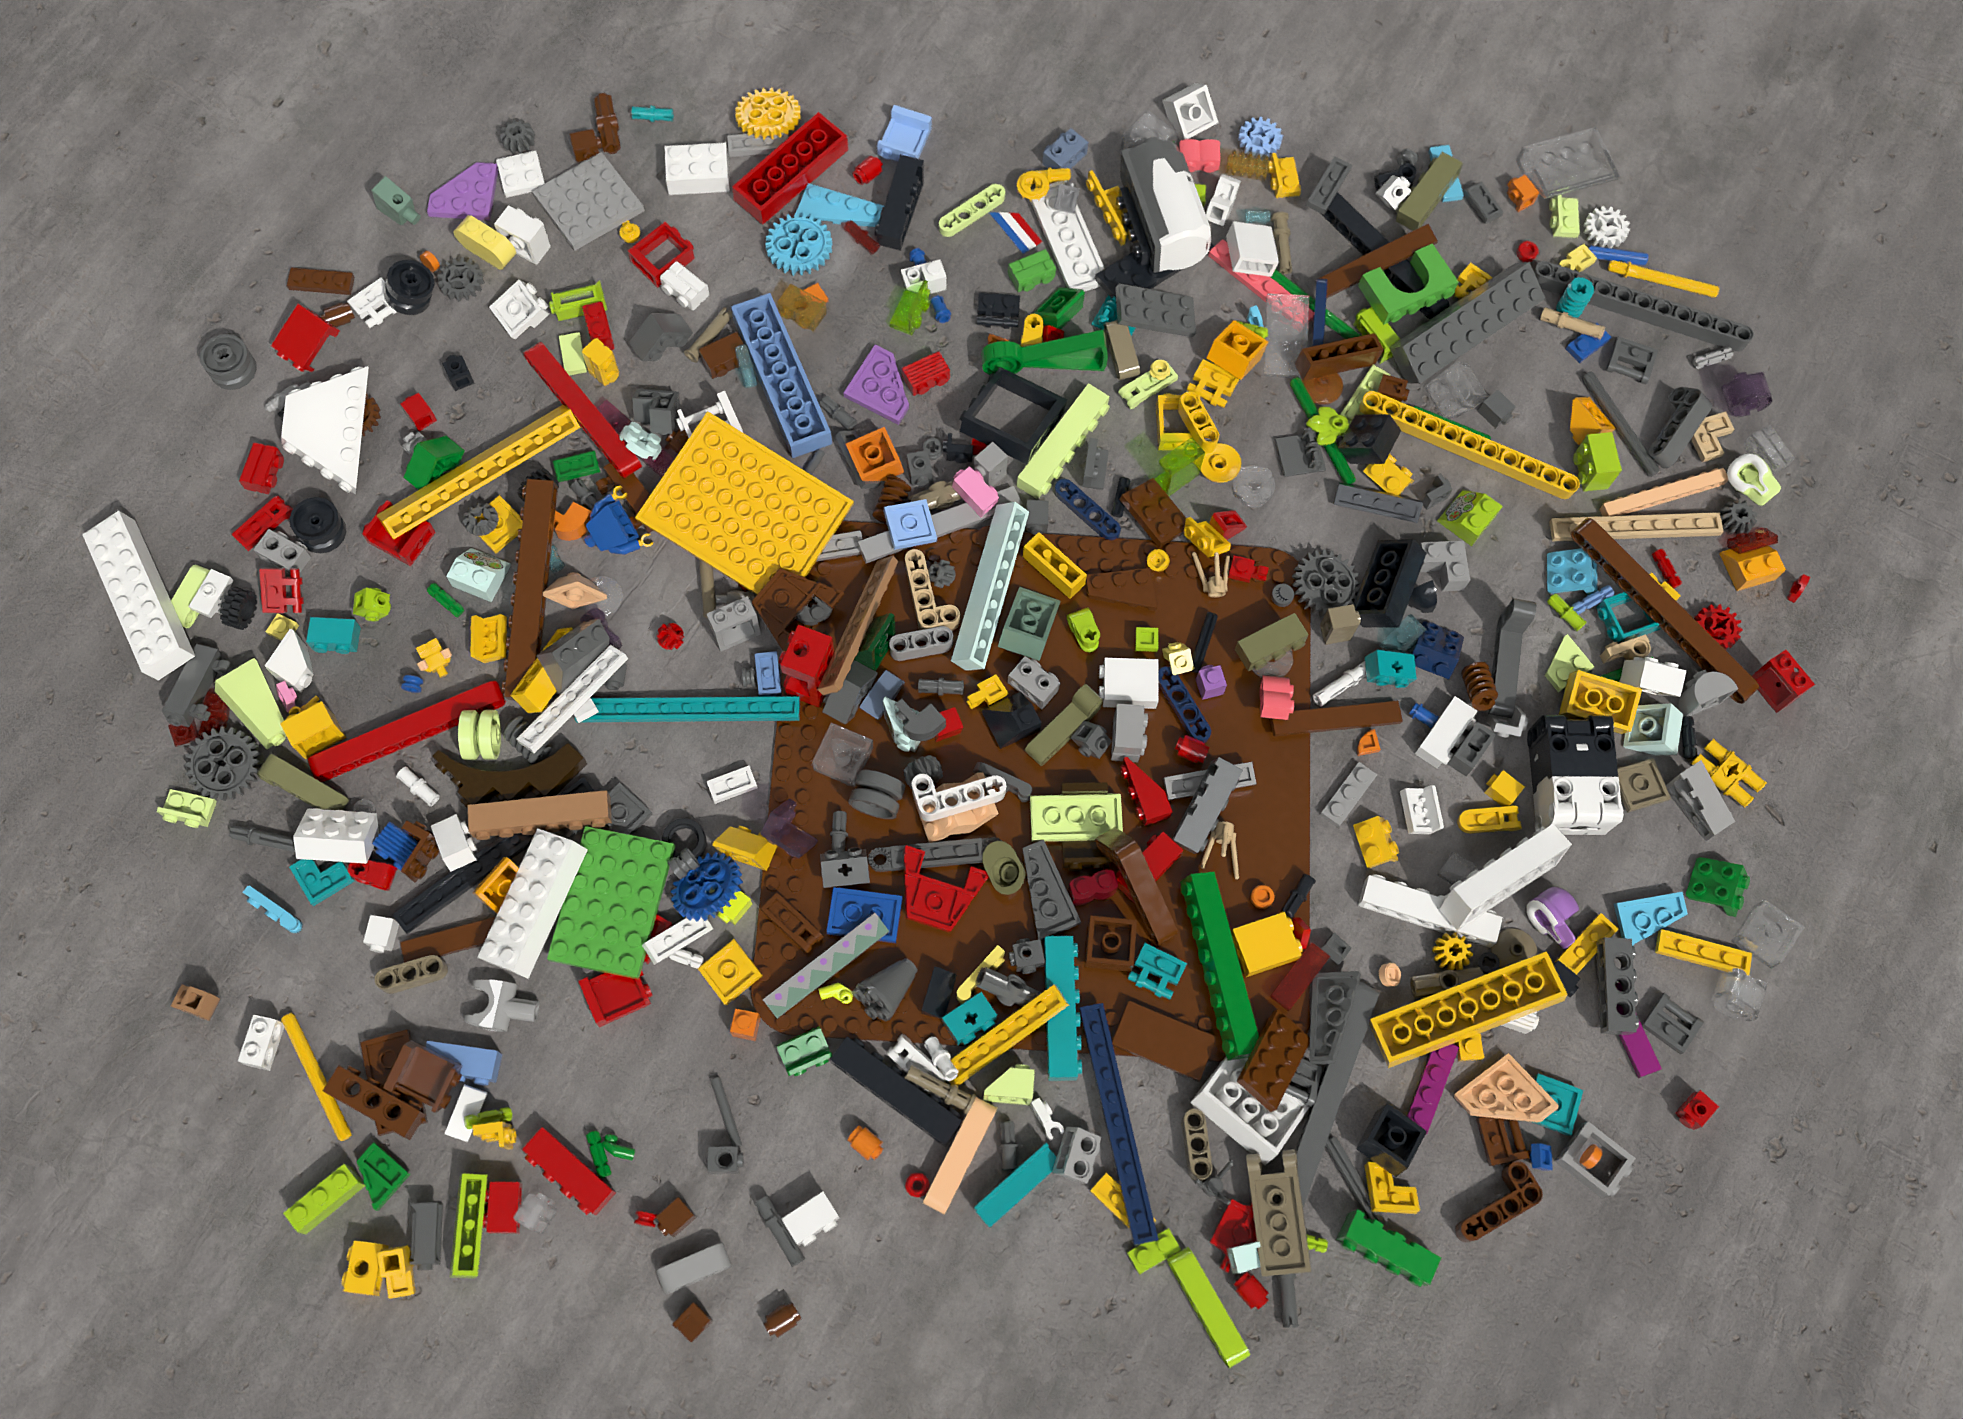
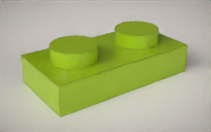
M1169 1228L1157 1235L1158 1241L1141 1244L1127 1252L1138 1275L1181 1250Z

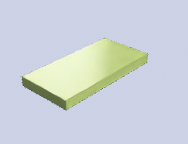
M1121 794L1030 796L1032 842H1038L1043 839L1045 842L1095 840L1096 837L1114 827L1123 832Z

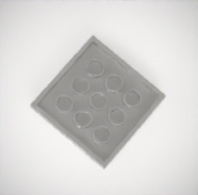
M602 152L532 190L535 199L575 251L645 211L642 203Z

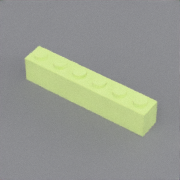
M1088 383L1028 465L1020 473L1017 479V487L1037 500L1042 494L1046 495L1052 484L1050 483L1054 478L1058 479L1063 471L1062 467L1066 462L1070 463L1073 459L1075 449L1082 447L1086 441L1087 433L1089 431L1093 432L1098 424L1097 420L1099 417H1104L1108 412L1110 396Z

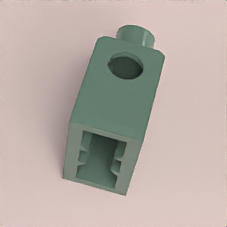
M385 176L372 189L376 208L399 225H403L406 221L413 225L418 223L421 215L415 211L412 198Z

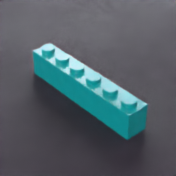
M1045 936L1044 939L1045 991L1052 985H1056L1069 1006L1046 1022L1048 1081H1076L1078 1074H1082V1060H1077V1050H1081V1036H1077L1076 1027H1080V1012H1076L1075 1004L1080 1001L1079 989H1075V980L1079 979L1078 966H1074V957H1078V944L1073 943V936Z

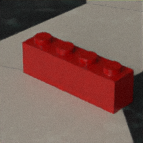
M543 1127L522 1149L527 1154L524 1158L534 1167L537 1164L544 1169L542 1175L551 1183L556 1180L562 1186L559 1190L567 1198L575 1197L579 1201L577 1207L586 1215L590 1212L597 1215L616 1194L614 1190Z

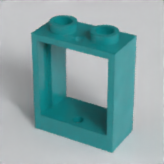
M1625 592L1603 599L1596 607L1598 617L1604 622L1609 638L1618 644L1625 642L1626 638L1633 635L1640 637L1661 630L1659 624L1655 623L1644 612L1650 625L1627 633L1623 632L1611 608L1633 601Z

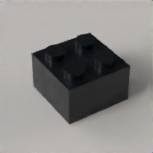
M1390 414L1355 415L1338 449L1350 464H1384L1401 429Z
M1386 1103L1375 1112L1356 1150L1397 1177L1408 1169L1427 1131Z

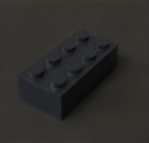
M1414 539L1377 541L1354 601V608L1360 614V625L1363 628L1400 627L1427 554Z

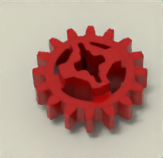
M1711 604L1707 608H1703L1694 619L1726 650L1728 647L1734 646L1741 638L1739 634L1743 629L1738 627L1741 620H1735L1734 617H1736L1737 613L1730 614L1729 607L1723 610L1721 604L1716 608Z

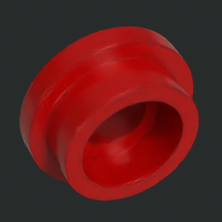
M922 1173L911 1174L905 1183L906 1191L915 1198L924 1196L929 1190L928 1178ZM920 1181L922 1183L921 1189L915 1190L913 1183Z

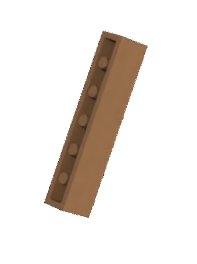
M607 790L468 805L469 833L477 840H487L490 836L496 835L512 837L515 833L533 835L537 829L553 833L558 832L562 828L579 830L583 826L592 825V827L599 828L612 823L611 800Z

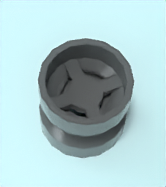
M687 847L681 851L680 856L672 857L667 861L679 879L687 876V872L690 869L695 870L700 866L696 857Z

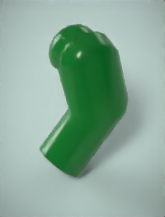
M606 1134L605 1140L602 1142L603 1148L614 1157L632 1161L635 1149L617 1145L618 1137Z

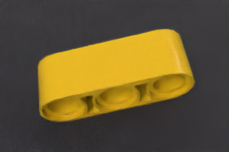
M1185 392L1180 398L1178 406L1179 415L1199 450L1203 453H1211L1217 446L1219 432L1199 396L1194 392ZM1186 403H1189V404H1191L1192 406L1189 407V406H1186L1185 404H1186ZM1194 421H1200L1203 424H1197ZM1204 438H1209V439H1211L1212 441H1211V442L1206 441Z

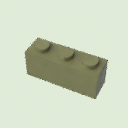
M1293 613L1238 641L1235 651L1247 671L1254 668L1259 670L1266 666L1268 661L1281 659L1289 650L1293 649L1296 651L1302 648L1309 634L1297 615Z

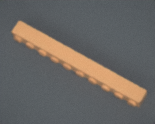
M1715 468L1708 473L1702 472L1698 476L1692 475L1687 479H1679L1674 483L1668 482L1661 487L1655 486L1651 490L1645 489L1637 494L1631 493L1624 498L1618 497L1614 501H1605L1599 510L1603 517L1622 516L1725 485L1728 481V476L1724 468Z

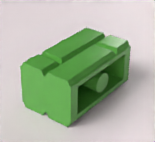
M1046 249L1008 264V276L1017 292L1023 290L1030 291L1035 285L1040 283L1047 284L1055 278L1056 266L1052 259H1050Z

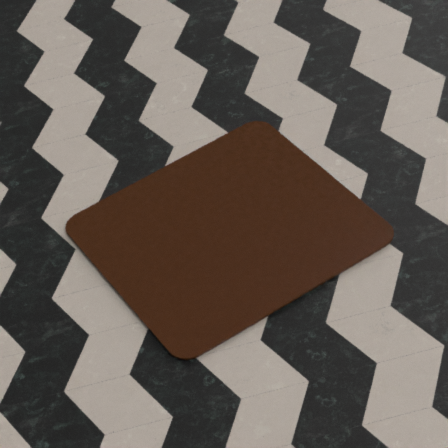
M842 521L834 535L861 531L862 540L889 531L887 524ZM960 529L938 537L936 542L913 546L869 563H865L861 554L816 561L805 578L825 584L836 590L839 589L845 595L825 621L822 620L816 625H805L795 618L786 631L791 633V631H796L798 625L831 636L833 638L834 653L878 560L894 556L898 560L895 572L887 585L888 588L884 592L881 603L873 618L888 613L894 614L895 635L919 631L905 569L906 553L912 549L920 550L925 556L928 572L931 565L935 561L940 563L941 559L949 561L950 565L955 567V579L950 583V586L944 585L941 588L934 586V582L930 581L936 607L954 605L960 612L959 626L952 631V648L945 653L903 661L894 660L890 655L889 649L876 670L877 676L873 686L885 670L905 682L894 701L898 702L902 699L910 708L919 712L924 710L929 704H932L938 712L955 707L963 729L960 734L935 742L934 737L926 741H920L915 752L911 750L909 752L903 751L894 743L884 713L880 719H876L860 708L868 693L861 699L854 718L847 724L823 713L825 707L823 701L820 708L800 701V721H777L766 834L772 837L771 841L777 845L768 870H763L754 964L763 976L753 983L751 988L753 1004L760 1018L775 1031L791 1036L801 1035L820 1026L824 1038L845 1039L848 1037L853 1039L855 1037L858 1040L898 1042L897 1039L901 1034H904L912 1043L925 1044V1041L930 1037H937L941 1045L969 1047L1022 1007L1015 1003L1012 1006L1004 1005L998 1000L996 995L976 987L971 992V998L982 992L996 1012L997 1019L994 1021L996 1024L985 1032L981 1029L975 1033L976 1038L966 1045L963 1042L957 1045L942 1023V1019L922 1014V1007L935 966L957 975L946 1015L962 1005L957 1000V990L997 945L1005 951L1003 957L1005 961L997 970H992L1007 977L1010 974L1017 975L1027 986L1043 993L1045 991V964L1044 967L1036 968V971L1033 973L1022 974V971L1016 972L1015 966H1011L1009 960V952H1012V946L1016 944V941L1029 938L1030 941L1038 940L1026 869L1021 888L1010 895L1001 894L996 891L990 878H988L949 933L906 919L904 870L877 872L870 867L868 861L869 854L875 848L929 843L915 804L912 789L905 781L903 770L909 763L914 762L915 759H920L922 756L931 755L936 757L943 771V777L939 779L938 783H934L936 789L942 784L966 781L975 774L973 769L976 763L982 762L1030 784L1032 787L1031 796L1061 795L1062 783L1107 782V794H1121L1123 832L1137 842L1142 852L1148 848L1147 842L1155 834L1159 836L1164 832L1172 839L1193 796L1168 800L1172 809L1171 817L1144 826L1143 821H1139L1137 818L1135 799L1131 800L1129 796L1128 780L1122 777L1120 771L1123 761H1111L1112 742L1100 759L1082 755L1078 751V745L1070 739L1043 766H1040L1024 750L1044 728L1072 703L1073 696L1083 685L1087 684L1099 695V686H1103V679L1099 678V666L1104 664L1105 658L1158 659V671L1162 667H1170V662L1164 658L1162 649L1167 648L1171 643L1181 642V644L1190 648L1191 656H1193L1207 612L1217 614L1218 618L1202 667L1207 665H1213V667L1221 666L1227 684L1224 694L1202 700L1196 683L1198 673L1188 671L1178 674L1211 728L1210 738L1205 743L1210 748L1204 762L1195 763L1177 755L1179 752L1175 750L1180 737L1184 738L1188 733L1158 686V704L1156 709L1144 708V713L1148 714V724L1145 727V734H1143L1147 735L1146 749H1144V755H1140L1138 762L1133 763L1165 791L1164 777L1207 770L1211 761L1218 757L1233 765L1252 762L1256 785L1235 788L1228 797L1229 802L1226 808L1217 817L1219 819L1218 822H1229L1234 825L1233 833H1236L1235 842L1239 879L1234 878L1231 843L1227 844L1226 856L1222 857V844L1217 843V839H1215L1203 869L1200 868V864L1207 845L1203 851L1199 850L1196 854L1183 849L1181 856L1156 881L1177 927L1178 935L1159 946L1156 945L1144 924L1136 904L1117 888L1116 893L1110 898L1102 900L1093 899L1090 903L1081 906L1074 905L1081 924L1053 936H1073V943L1078 944V957H1074V966H1078L1079 979L1075 980V989H1079L1080 1001L1075 1003L1076 1012H1080V1007L1103 1003L1112 1041L1127 1003L1131 1001L1215 1036L1216 1039L1208 1061L1222 1062L1226 1054L1222 1048L1223 1042L1216 1025L1217 1019L1214 1008L1210 1003V993L1208 985L1204 980V970L1198 957L1199 951L1196 940L1193 938V929L1190 918L1187 915L1185 898L1181 893L1180 881L1190 874L1215 872L1230 931H1232L1234 928L1283 913L1282 908L1291 895V889H1295L1303 874L1310 875V733L1273 737L1270 718L1260 716V684L1262 675L1289 678L1290 685L1294 686L1291 700H1294V711L1310 709L1311 607L1305 609L1306 602H1298L1301 595L1294 594L1291 604L1286 607L1277 606L1271 598L1273 589L1279 584L1289 585L1294 592L1298 590V587L1292 586L1296 581L1292 576L1296 573L1294 568L1298 565V561L1290 554L1274 548L1231 545L1230 551L1219 554L1220 576L1222 580L1226 556H1230V572L1235 555L1255 560L1254 566L1268 567L1266 581L1251 577L1250 582L1247 583L1228 578V591H1225L1226 594L1221 597H1209L1208 592L1203 591V584L1192 553L1195 552L1197 554L1207 582L1210 577L1215 576V557L1208 558L1193 543L1168 542L1158 548L1152 540L1121 538L1107 540L1104 537L1042 534L1087 575L1149 568L1147 556L1151 551L1160 549L1166 552L1170 560L1168 567L1161 572L1151 569L1157 610L1153 611L1141 606L1132 607L1129 604L1120 602L1111 603L1088 598L1086 582L1069 599L1023 558L1024 546L1035 536L1031 533L1023 532L985 669L964 670L953 663L951 659L984 550L977 541L979 530ZM913 561L916 570L918 569V564L916 561ZM916 580L914 583L917 585H921L924 583V581ZM1022 587L1061 601L1040 661L1036 660L1041 665V669L1047 673H1053L1058 678L1060 686L1058 692L1043 709L1030 701L1042 722L1040 731L1000 749L981 713V709L988 706L984 700L980 705L971 709L967 704V697L978 692L977 684L994 675L998 676L1008 692L1007 696L996 702L1019 693V691L1008 684V675L1025 656L1000 648L998 644L1018 589ZM815 599L810 600L808 607L811 608L812 605H817ZM922 599L919 601V603L922 605H926L929 603V601ZM1087 607L1090 609L1100 632L1098 648L1095 651L1085 652L1080 648L1074 633L1069 627L1067 621L1068 614ZM1295 613L1309 634L1305 645L1296 651L1293 649L1289 650L1279 660L1275 661L1272 659L1268 661L1267 665L1259 670L1254 668L1247 671L1235 651L1237 642ZM948 615L945 617V619L948 621H952L955 619V617L952 615ZM926 619L923 621V623L926 625H931L932 623H934L930 619ZM1136 627L1158 628L1157 652L1135 651ZM939 637L937 639L939 642L948 641L946 637ZM918 641L916 643V645L920 647H923L927 644L924 641ZM897 645L894 647V649L898 651H901L905 648L903 645ZM802 649L798 650L796 655L800 656ZM784 673L781 674L782 695L779 697H789L786 695V690L783 686L787 676ZM1163 674L1162 680H1168L1170 684V689L1171 687H1173L1170 683L1171 675L1166 676L1165 674ZM939 678L951 681L964 680L963 695L943 694V696H938V693H918L919 679L939 680ZM1174 691L1172 698L1176 701H1182L1184 695L1180 691ZM1102 701L1100 710L1089 722L1102 726L1107 731L1106 735L1112 741L1113 717L1116 707H1103ZM1187 709L1183 712L1186 719L1191 720L1195 718L1194 711ZM1198 720L1195 723V726L1197 728L1196 735H1201L1202 737H1204L1205 731H1200L1197 727L1198 722H1200ZM871 770L884 773L898 779L905 785L903 798L897 801L899 810L896 818H877L862 813L849 805L848 801L852 790L858 789L855 786V780L859 771ZM992 786V789H994L996 792H999V789H997L995 786ZM1008 791L1001 801L995 803L998 815L970 833L952 834L940 841L998 837L1003 842L1011 845L1025 868L1022 849L1036 843L1032 842L1030 800L1021 802L1016 794ZM844 811L847 813L846 832L848 833V837L845 840V851L853 847L866 849L870 883L836 887L902 896L896 943L877 941L777 1019L763 999L844 937L827 934L834 887H823L820 854H825L832 847L830 832L833 829V813ZM1211 831L1206 837V839H1208V842L1210 840ZM1062 841L1045 842L1067 892L1069 883L1073 879L1081 876L1092 877L1095 873L1099 872L1093 871L1091 868H1082L1081 871H1069L1068 868H1063ZM882 854L876 855L873 859L874 863L878 866L884 865L887 860ZM1112 861L1109 868H1105V870L1114 871L1115 875L1119 872L1118 865ZM983 863L920 868L919 874L964 888L968 870L971 866L986 870ZM842 864L843 869H846L847 864ZM1259 885H1266L1274 892V901L1266 909L1256 908L1250 899L1253 889ZM1309 891L1306 896V902H1302L1292 918L1290 917V919L1293 920V918L1300 917L1310 928ZM776 892L823 935L819 942L816 941L811 946L812 950L808 954L761 911V908ZM1090 915L1137 920L1134 966L1131 971L1139 975L1143 969L1135 966V962L1145 943L1187 963L1177 986L1170 982L1166 985V988L1174 991L1170 1000L1163 996L1160 998L1154 995L1155 992L1143 986L1142 988L1135 986L1136 983L1128 980L1131 972L1085 967ZM805 930L800 937L806 940L810 934ZM1310 936L1307 947L1302 949V956L1298 960L1249 977L1245 976L1238 958L1259 1037L1272 1012L1277 1009L1282 1011L1307 1035L1310 1012ZM1042 940L1041 945L1044 955V940ZM904 958L910 960L917 968L913 982L894 1015L887 1021L878 1017L871 1019L865 1013L864 1009L866 1007L854 996L850 1003L844 1004L835 997L822 1000L819 993V988L835 983H841L853 991L861 981L897 961H902ZM1151 973L1147 976V979L1157 984L1161 981V978ZM1080 1015V1027H1076L1077 1036H1081V1050H1077V1053L1089 1054ZM967 1016L966 1024L971 1023L974 1025L976 1017L970 1018ZM1046 1022L1010 1049L1047 1051ZM1113 1046L1115 1056L1138 1057Z

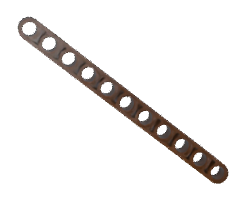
M1584 519L1571 532L1574 542L1655 623L1657 622L1659 627L1703 670H1706L1707 673L1720 672L1735 682L1738 690L1730 696L1735 702L1744 704L1759 689L1757 681L1594 519Z

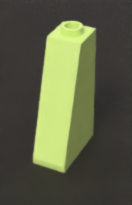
M255 658L215 681V692L266 749L273 745L278 746L284 742L286 734L280 724L284 719Z

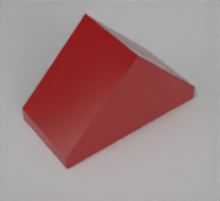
M1235 510L1215 512L1211 516L1209 523L1226 540L1247 528V525Z

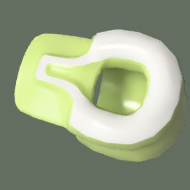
M1748 453L1741 455L1728 468V481L1732 487L1738 492L1747 495L1759 506L1766 504L1781 490V486L1774 478L1770 467L1756 454Z

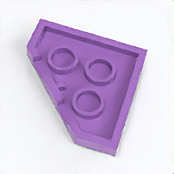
M477 162L430 194L427 210L429 217L465 219L466 216L471 215L478 220L490 221L498 165Z
M874 345L843 394L845 398L899 425L909 409V403L895 363L894 354Z

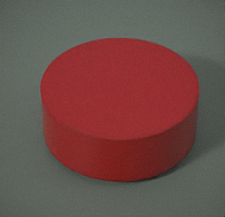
M1530 241L1522 242L1516 251L1517 257L1523 262L1534 261L1538 255L1537 245Z

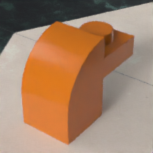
M575 502L571 504L564 515L555 511L554 529L558 538L571 541L584 536L588 532L586 524L591 520L590 514L592 511Z

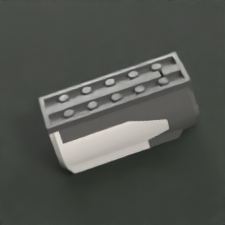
M1151 137L1136 147L1121 150L1120 178L1123 187H1128L1151 251L1149 261L1153 272L1168 269H1185L1201 261L1209 252L1211 243L1210 225L1185 157L1179 151L1178 146L1171 141Z

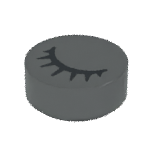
M1286 584L1277 585L1271 594L1273 603L1280 607L1290 605L1294 598L1293 589Z

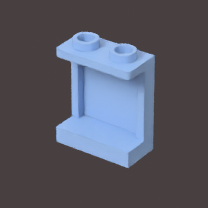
M894 105L891 110V120L883 139L877 143V155L894 161L899 160L900 154L919 159L932 129V117Z

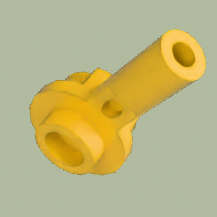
M627 220V222L622 223L620 236L627 243H635L639 239L640 229L636 224H632Z

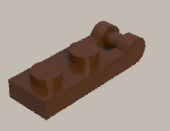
M777 892L761 908V911L806 954L812 950L811 946L816 941L819 942L823 938V935ZM805 930L810 934L806 940L800 937Z

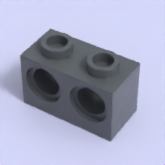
M1477 722L1452 756L1448 765L1464 776H1467L1497 734Z

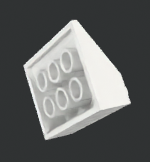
M1225 1057L1191 1103L1251 1154L1259 1153L1261 1163L1266 1165L1278 1155L1309 1109V1106L1305 1105L1302 1100L1285 1093L1277 1110L1269 1112L1237 1082L1248 1058L1227 1061V1057Z

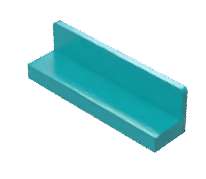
M1045 1143L974 1207V1211L989 1229L1052 1173L1057 1157L1048 1148V1143Z

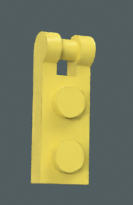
M997 945L957 990V1000L959 1003L963 1004L971 999V992L977 987L975 981L982 967L997 970L1004 963L1005 951Z

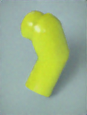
M841 983L819 988L822 1000L835 997L842 1003L848 1004L853 999L852 991Z

